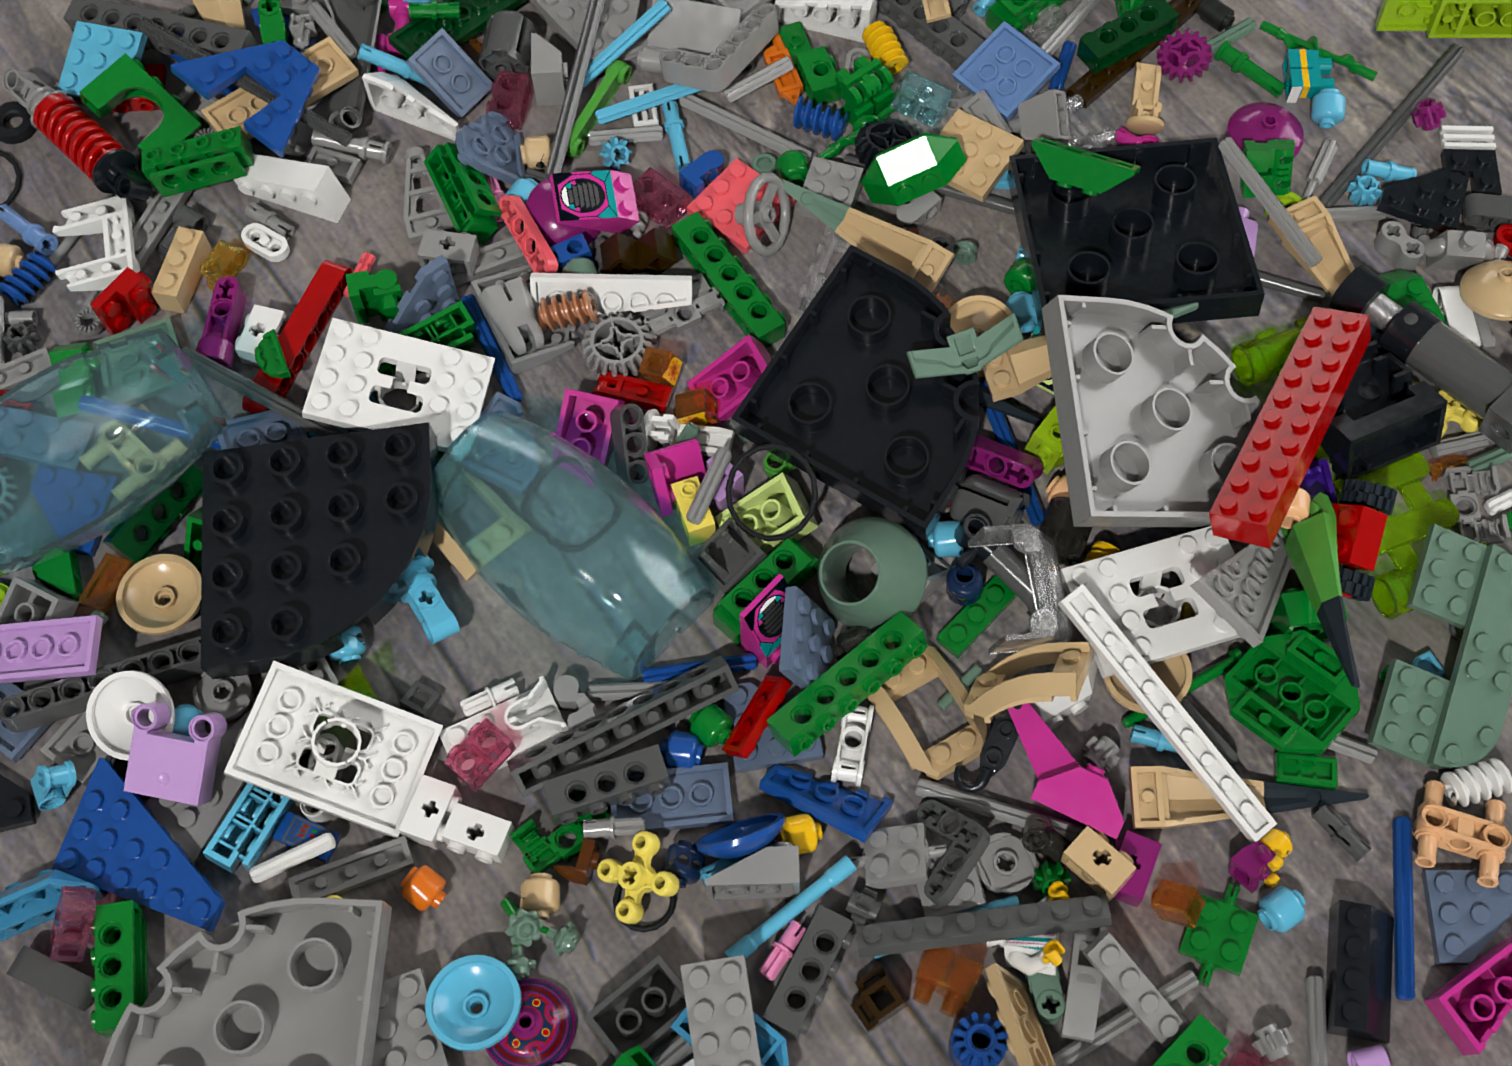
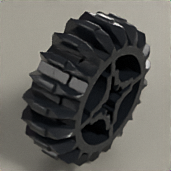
M885 118L882 121L874 119L873 123L867 122L865 127H860L855 138V156L859 158V163L865 164V168L868 169L876 154L918 136L919 131L913 130L912 125L906 126L904 121L899 123L895 122L894 119L892 121H887Z

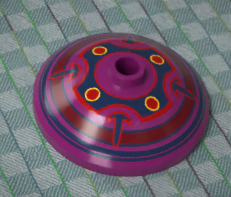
M535 978L517 980L521 990V1009L518 1019L511 1031L500 1042L487 1048L486 1051L498 1066H553L559 1064L571 1049L576 1034V1016L573 1006L565 993L548 981ZM526 1017L531 1018V1025L527 1028H522L520 1025L522 1019Z

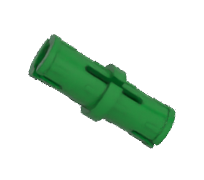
M431 0V2L427 3L409 2V18H426L433 21H438V18H460V3L437 2V0Z

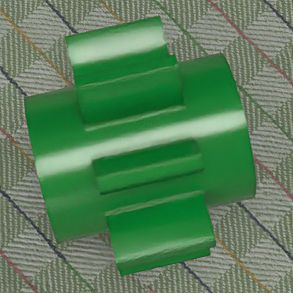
M1045 861L1039 869H1033L1036 878L1031 880L1034 890L1040 891L1041 899L1049 896L1048 889L1052 883L1061 881L1068 888L1067 883L1072 881L1069 871L1063 870L1061 862L1055 864Z

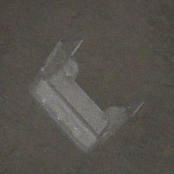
M1031 524L982 527L968 541V547L1013 544L1018 551L1025 553L1036 608L1028 622L1030 633L1004 635L988 648L989 654L1018 652L1046 643L1069 642L1073 636L1071 620L1058 605L1066 596L1053 540Z

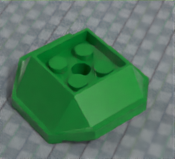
M1305 629L1293 631L1291 634L1265 636L1263 642L1254 648L1251 647L1223 679L1230 716L1279 752L1322 755L1360 710L1358 688L1351 686L1334 649ZM1284 695H1292L1296 700H1288Z

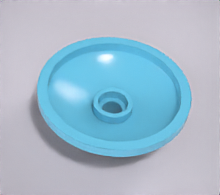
M485 955L465 956L445 966L432 981L425 1002L426 1018L433 1033L445 1045L467 1052L487 1049L500 1042L515 1025L521 1009V990L513 972L501 961ZM476 1005H483L481 1012L473 1013V1008Z

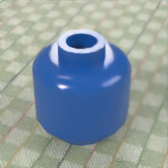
M674 730L670 734L669 739L663 738L660 747L662 756H665V765L668 768L681 767L691 769L693 766L701 765L705 750V744L701 743L697 735L680 730Z

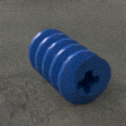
M800 96L794 109L793 124L795 129H800L803 126L805 132L812 130L814 135H819L822 132L823 138L831 136V139L836 142L845 132L849 120V111L844 117H841L840 108L834 114H831V105H828L826 110L822 111V102H819L813 108V99H809L807 104L804 105L803 96Z
M34 250L35 254L30 252L26 255L28 261L21 260L19 262L20 268L14 267L11 270L13 276L6 275L4 277L5 283L0 282V292L16 306H19V301L28 304L29 301L25 295L29 294L35 297L36 293L33 287L43 289L44 287L40 280L43 279L50 282L51 279L47 273L55 274L57 270L53 263L37 250Z

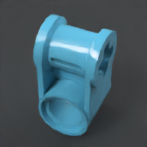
M64 761L62 765L46 767V765H39L37 767L35 775L30 780V784L40 810H52L66 802L67 796L76 784V770L71 761Z

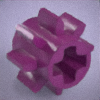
M1433 98L1418 102L1416 104L1417 111L1411 112L1416 128L1422 127L1424 131L1438 128L1442 124L1441 119L1447 117L1442 102L1436 103V100Z

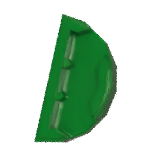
M272 329L262 336L263 339L258 344V347H255V360L262 372L270 377L279 379L291 377L277 334Z

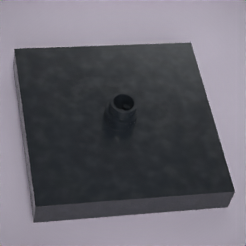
M1217 137L1082 149L1141 166L1140 172L1111 189L1097 194V196L1084 194L1081 192L1082 188L1072 186V188L1058 186L1056 184L1057 181L1049 179L1036 154L1009 156L1007 179L1027 266L1040 335H1045L1042 308L1057 295L1124 299L1146 304L1159 310L1199 302L1197 310L1174 318L1172 324L1259 316L1265 293L1221 150L1218 148Z

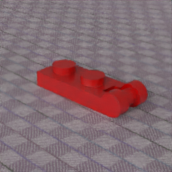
M608 371L606 375H602V372L600 373L598 378L599 385H596L592 394L623 400L625 404H636L642 409H657L659 413L665 414L673 394V387L630 376H623L622 374H617L616 377H613L612 372Z

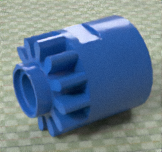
M973 1012L970 1016L961 1018L954 1028L948 1043V1053L954 1066H998L1008 1050L1006 1042L1008 1034L1002 1029L1001 1022L992 1019L989 1013L981 1015ZM972 1039L982 1041L985 1049L976 1048L972 1043Z

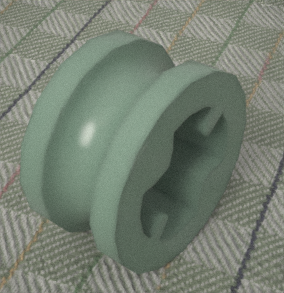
M970 241L956 242L954 244L953 253L955 256L953 261L961 265L973 264L976 259L977 246Z

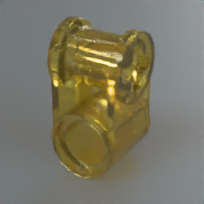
M219 241L200 266L202 275L207 278L208 288L214 291L216 282L222 277L232 276L235 278L247 264L248 251L227 241Z

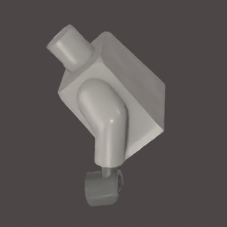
M1416 225L1412 227L1410 237L1419 240L1425 247L1424 255L1427 256L1426 268L1467 271L1471 267L1483 263V261H1491L1495 257L1494 231L1446 230L1431 240L1428 236L1429 228L1424 226L1421 228Z

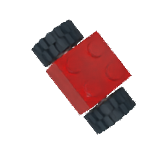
M1345 479L1339 504L1331 503L1337 518V551L1342 597L1365 602L1371 599L1376 578L1360 573L1356 569L1374 571L1387 517L1392 515L1397 491L1391 487L1359 479Z

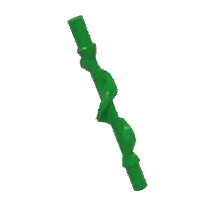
M1265 20L1259 30L1276 37V39L1283 40L1286 47L1290 49L1303 47L1307 50H1318L1319 58H1332V63L1343 65L1352 74H1357L1372 82L1378 72L1361 65L1360 62H1356L1351 54L1337 56L1318 46V38L1315 36L1305 41L1289 34L1283 27L1280 28Z
M905 91L896 99L891 100L886 108L877 115L867 114L861 116L854 122L851 134L841 137L835 143L830 144L826 150L816 157L829 160L833 156H838L844 147L855 144V138L860 127H865L867 122L873 123L874 119L882 121L885 118L887 120L889 114L899 111L900 107L911 100L910 93Z

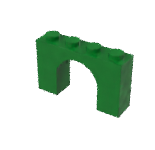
M126 53L80 91L82 102L100 119L104 118L121 102L130 98H145L160 107L164 114L163 120L155 131L137 145L140 157H142L141 151L191 139L196 136V133H199V130L202 131L201 119L193 111L188 112L175 94L172 93L170 95L163 89L164 85L156 76L151 77L147 74L145 67L138 59H131Z

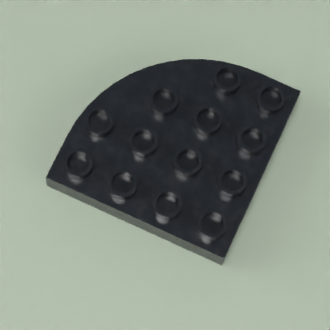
M850 245L733 414L731 422L735 433L756 445L776 443L793 448L808 461L816 479L888 520L902 525L909 532L926 541L956 495L973 459L978 438L980 416L978 373L915 379L906 352L949 347L946 337L955 334L950 327L951 314L918 281L897 268ZM776 449L767 450L807 473L803 464L790 453Z
M429 422L203 452L201 669L212 679L267 673L273 661L292 668L316 661L345 647L341 639V633L350 629L364 617L376 625L398 603L409 589L402 578L403 574L413 560L414 555L427 556L436 528L439 510L437 436Z

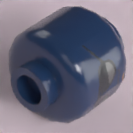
M968 564L964 569H959L955 565L949 570L946 576V593L949 599L955 604L969 606L981 598L983 593V575L975 565Z
M678 840L677 844H671L668 847L661 870L675 874L679 879L680 888H686L687 884H695L699 881L700 871L704 866L706 857L697 850L695 843Z

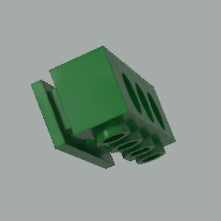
M995 0L996 3L988 7L986 25L994 32L1005 21L1022 33L1024 29L1037 24L1050 12H1055L1068 0Z
M241 126L141 151L142 172L154 189L158 190L163 197L245 177L247 172L244 168L254 165L253 146Z
M446 142L445 145L437 144L424 160V164L456 232H467L471 235H476L478 243L484 244L498 228L493 216H501L500 207L483 173L469 165H463L459 161L457 145Z
M459 301L398 334L467 351L474 347V336L472 334L475 333V322L462 301ZM385 362L381 363L378 372L394 377L396 365ZM417 370V373H416V374H421V373H426V372H422V371H418V370Z
M787 538L719 601L713 610L714 625L739 646L741 644L739 614L746 608L740 606H748L765 589L760 587H766L779 573L785 578L789 587L797 586L800 589L817 573L819 559L795 538L792 540Z
M133 900L95 906V916L91 918V931L95 935V947L91 949V962L95 966V978L91 980V993L95 998V1010L91 1012V1024L95 1032L104 1037H112L130 1002L143 1006L148 998L147 919H142V907ZM121 998L120 1003L116 1006L117 1001Z

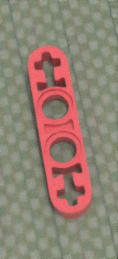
M517 195L502 196L499 201V207L502 212L501 217L533 272L557 273L558 261L522 199ZM522 220H523V222H524V230H523V232L521 231V222H522ZM533 240L535 241L536 246L534 252L532 250Z

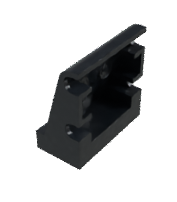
M1377 340L1369 342L1320 444L1332 461V471L1343 482L1345 479L1355 480L1438 445L1441 442L1448 401L1425 381L1413 385V371L1391 352L1379 356V342Z

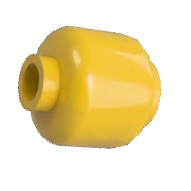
M805 813L784 817L785 824L776 836L777 842H790L792 846H799V855L814 852L818 846V840H822L823 837L820 823L814 822L811 815Z

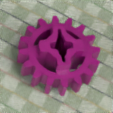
M1186 29L1185 34H1181L1179 30H1176L1175 37L1168 34L1166 36L1167 42H1160V50H1157V65L1161 66L1162 75L1169 73L1170 81L1178 77L1179 83H1182L1184 78H1188L1190 82H1193L1194 75L1201 78L1202 70L1208 71L1209 62H1212V46L1207 44L1206 36L1199 39L1198 31L1190 35L1189 29Z

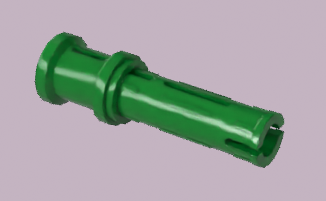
M1229 40L1221 45L1214 57L1216 61L1221 60L1231 67L1233 73H1242L1275 96V98L1281 96L1284 92L1282 89L1285 90L1287 84L1281 82L1249 60V54L1246 52L1242 53L1231 46Z

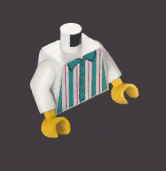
M1056 881L1048 889L1049 896L1044 897L1039 902L1069 899V896L1066 894L1068 888L1061 881ZM1059 933L987 942V947L1004 948L1005 964L1008 967L1016 968L1028 976L1036 973L1056 975V967L1062 962L1060 954L1065 952L1064 947L1059 942Z

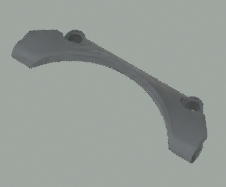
M317 0L353 44L357 52H359L362 43L374 48L382 0ZM357 57L353 58L351 62L358 69L359 76L307 107L310 111L318 114V116L320 115L326 118V120L328 119L331 123L333 122L339 128L342 127V129L344 128L350 133H353L362 122L366 97L362 76L364 73H370L371 63L357 59ZM299 121L295 125L293 137H290L284 154L298 158L308 155L314 146L311 143L314 129Z

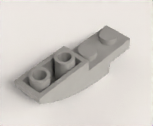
M1106 927L1073 931L1065 994L1066 1008L1063 1013L1061 1037L1090 1043L1094 1042L1102 976L1082 952L1104 930L1106 931Z

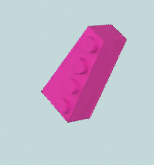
M1512 934L1423 1000L1463 1056L1480 1054L1485 1048L1487 1040L1493 1033L1497 1032L1503 1023L1502 1020L1512 1008Z

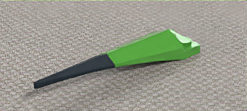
M1319 492L1310 502V515L1308 519L1294 524L1291 529L1280 527L1286 542L1284 549L1351 686L1360 688L1341 591L1337 551V518L1328 495Z

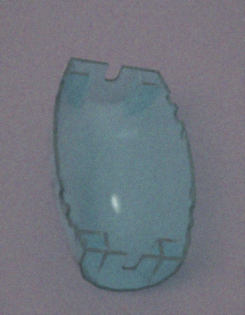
M159 328L125 336L126 340L114 344L106 342L98 345L99 349L87 354L82 352L75 354L26 379L0 396V576L46 562L85 545L120 526L151 505L175 485L203 457L226 429L227 423L224 414L212 392L185 353L163 329Z
M501 410L482 416L468 426L450 444L435 467L439 495V516L445 527L448 528L454 541L468 558L469 563L512 609L538 630L560 645L563 643L573 649L577 655L584 659L586 657L600 663L601 667L635 681L642 674V670L648 668L669 647V640L672 634L677 630L681 635L714 602V593L691 553L659 512L636 489L595 457L566 439L528 420Z

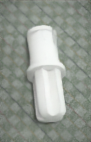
M510 678L492 688L484 687L485 691L462 700L460 706L464 715L469 717L491 706L494 708L496 704L511 697L520 695L517 685H514V679Z

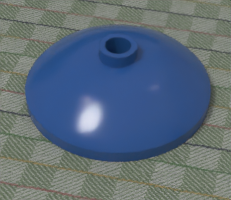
M769 813L743 819L702 836L695 844L697 850L705 855L720 859L739 858L741 861L769 845L782 830L785 818L782 813Z

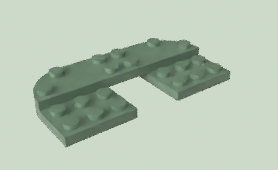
M1434 524L1428 527L1406 606L1464 630L1451 679L1449 681L1398 659L1390 660L1367 743L1427 768L1451 769L1468 766L1484 758L1496 745L1503 729L1512 695V555L1495 544L1486 546Z

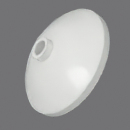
M122 671L103 679L91 693L86 709L88 730L98 747L114 758L129 760L134 729L131 715L137 706L145 703L163 702L169 707L171 718L169 723L161 728V731L172 733L175 724V708L166 687L155 677L141 671ZM149 710L148 717L153 723L154 714Z

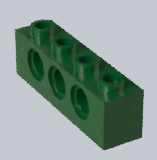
M1147 0L1132 11H1126L1117 19L1104 23L1100 28L1092 32L1085 33L1079 40L1077 56L1095 75L1173 33L1179 14L1166 0Z
M176 456L102 542L128 563L136 564L149 557L152 553L150 548L157 540L161 541L171 530L169 528L171 523L175 519L179 520L188 511L189 507L187 505L193 498L196 499L202 495L203 472L185 456ZM179 483L182 493L176 498L172 493V487L174 484ZM158 504L162 505L164 509L163 516L159 519L154 516V508ZM142 525L145 529V536L139 541L135 536V530L138 526Z

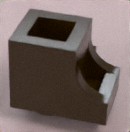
M878 965L854 982L861 992V996L851 1004V1007L869 1033L908 1006L882 965Z

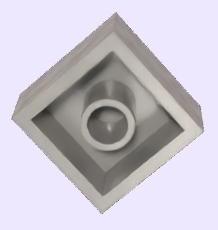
M814 156L803 188L855 209L862 189L861 180L864 168ZM799 203V216L821 221Z

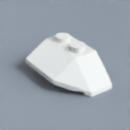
M1094 658L1077 701L1071 702L1070 696H1055L1052 702L1030 703L1051 730L1059 726L1067 715L1072 713L1076 716L1088 708L1098 668ZM1005 709L995 715L996 720L1002 716H1006L1008 713V709Z

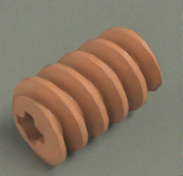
M586 289L582 291V298H579L577 293L573 291L571 300H568L566 294L563 293L561 295V302H558L553 295L551 296V304H547L543 297L538 307V319L543 332L548 330V326L554 331L558 329L559 325L561 328H567L570 323L575 327L579 324V320L582 324H588L589 319L593 322H597L598 319L595 302L592 296H589Z

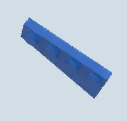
M775 764L761 779L759 786L760 790L863 843L867 841L891 810L893 804L892 799L883 797L882 801L868 797L869 792L856 789L855 793L839 788V783L831 782L830 780L818 782L813 780V776L778 764Z

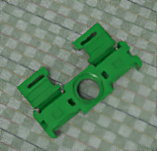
M578 791L572 795L571 800L575 802L582 801L586 794ZM605 811L598 815L588 813L579 816V819L575 821L576 823L562 825L547 838L539 836L537 833L539 828L531 818L510 834V837L524 854L523 861L533 874L544 873L560 859L567 862L581 850L584 839V819L610 818V815ZM566 834H574L576 836L575 843L570 847H562L560 845L561 838Z

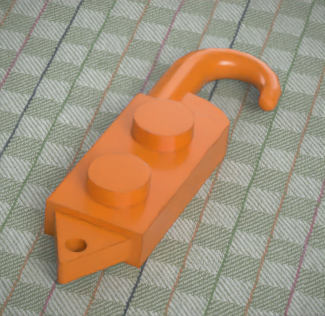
M777 33L772 38L773 46L767 48L763 53L766 66L784 56H788L792 61L780 34ZM793 63L794 68L791 71L772 80L779 98H784L796 106L800 93L803 92V84Z

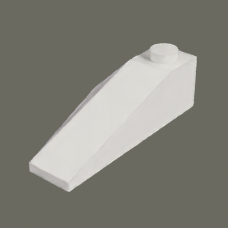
M385 72L364 73L362 79L372 110L455 141L456 132L459 130L458 123L404 79Z

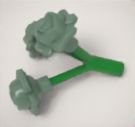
M509 897L501 901L500 905L507 914L509 921L505 934L511 936L510 941L514 944V947L511 948V958L503 963L513 972L517 980H525L529 977L530 971L536 969L537 964L536 960H531L524 956V948L520 947V944L527 947L530 946L532 940L540 939V932L546 934V938L554 941V955L561 957L564 952L570 954L576 948L580 936L575 931L576 925L569 921L560 929L553 926L548 928L543 926L544 923L541 919H537L538 913L535 910L526 911L522 908L518 909Z

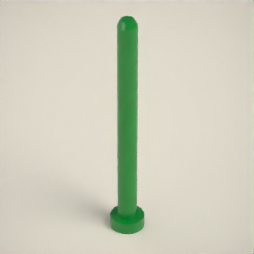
M1234 648L1228 652V658L1193 677L1187 694L1231 670L1244 656L1238 648ZM1134 711L1125 716L1121 723L1124 728H1130L1133 724L1148 718V715Z

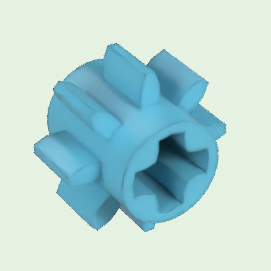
M611 136L610 142H601L603 147L598 155L605 159L603 162L604 166L610 167L612 165L614 169L620 170V164H629L628 157L632 151L625 147L627 144L626 140L621 139L618 141L617 137Z
M1357 175L1354 182H1350L1347 188V192L1351 193L1349 201H1352L1357 206H1373L1375 200H1379L1382 194V190L1377 189L1380 181H1377L1371 175H1364L1362 177Z

